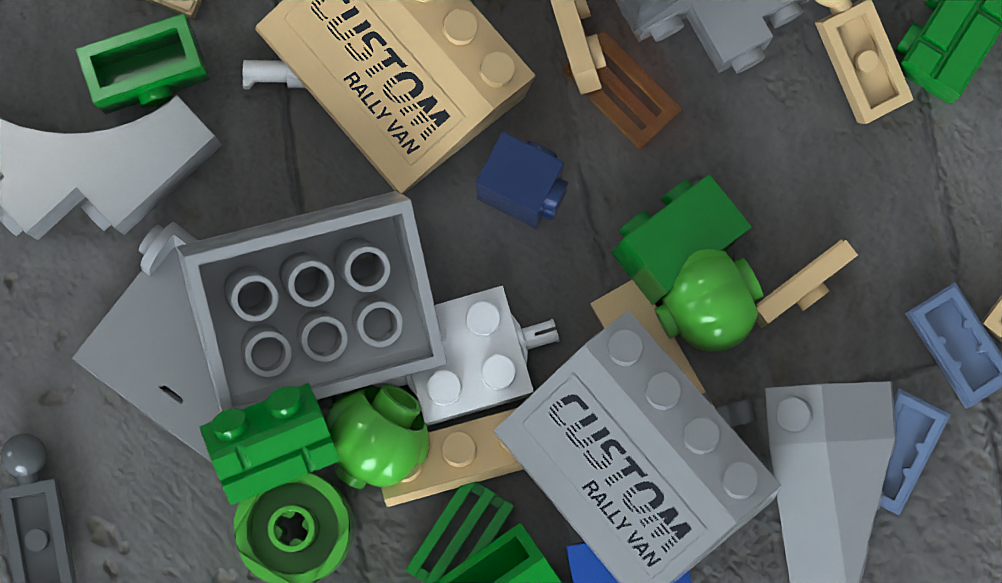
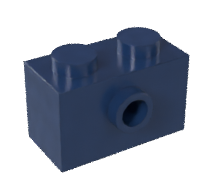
M502 131L476 181L477 199L537 229L542 217L553 220L566 195V188L569 182L562 179L564 162L558 160V156L546 147L532 141L525 143Z

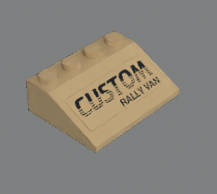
M282 0L255 28L394 191H398L401 194L406 193L525 98L536 77L470 0Z

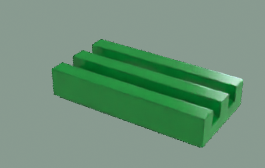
M478 482L461 485L405 571L424 583L436 582L443 576L489 503L499 510L467 559L492 542L513 510L514 505ZM472 491L480 498L430 573L422 565Z

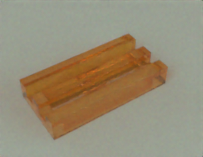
M603 31L598 35L601 49L663 111L656 117L606 66L596 69L599 78L647 127L642 131L601 89L586 93L585 95L641 150L671 119L673 120L680 113L681 108ZM569 63L564 68V73L576 84Z

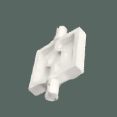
M499 286L434 305L447 360L446 365L373 384V386L379 388L384 384H391L397 387L408 384L421 405L425 424L430 426L530 397L534 391L527 370V350L553 342H560L553 319L521 329L520 324L510 312L503 286Z

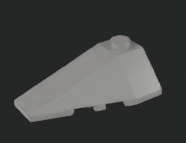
M893 382L832 383L765 388L773 474L775 479L782 485L777 493V501L790 583H861L870 548L868 544L876 512L880 508L884 493L882 488L889 460L893 457L897 441Z

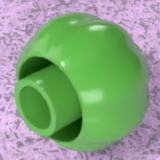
M698 250L687 259L681 268L674 287L662 297L663 305L655 308L654 311L669 339L680 335L682 339L698 350L721 352L743 342L750 334L758 316L754 302L763 298L764 295L753 270L743 257L733 262L724 250Z
M384 384L381 388L376 386L363 387L346 393L333 404L325 419L326 426L340 461L336 462L338 465L335 469L337 476L349 486L358 489L364 488L366 483L378 487H387L404 480L418 463L421 462L422 465L428 456L430 445L428 428L420 414L421 405L405 390L391 384Z

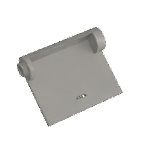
M175 222L170 223L165 228L158 224L146 235L138 249L144 255L140 264L141 272L74 354L72 359L211 462L199 426L211 422L221 410L176 246L199 240Z

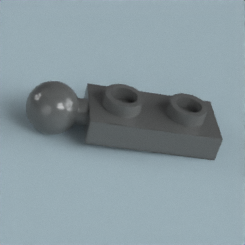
M18 434L6 441L1 450V463L7 473L16 477L17 486L0 489V504L14 583H77L59 479L53 478L40 481L39 473L45 466L47 452L42 441L31 434Z

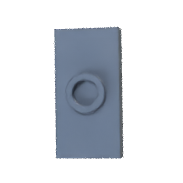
M956 282L904 313L965 408L973 406L1002 387V354Z
M902 388L898 389L894 397L897 441L893 457L889 460L882 488L884 493L880 504L881 507L897 515H900L951 415L950 412Z

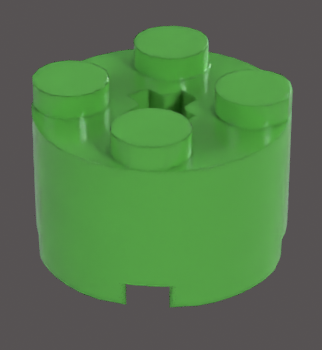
M309 473L240 501L234 516V533L237 548L246 567L254 575L268 583H314L333 573L345 560L354 537V514L346 497L338 487L322 476ZM302 514L305 517L302 526L308 531L306 539L295 538L289 543L285 539L288 530L282 525L283 519L285 517L297 518Z

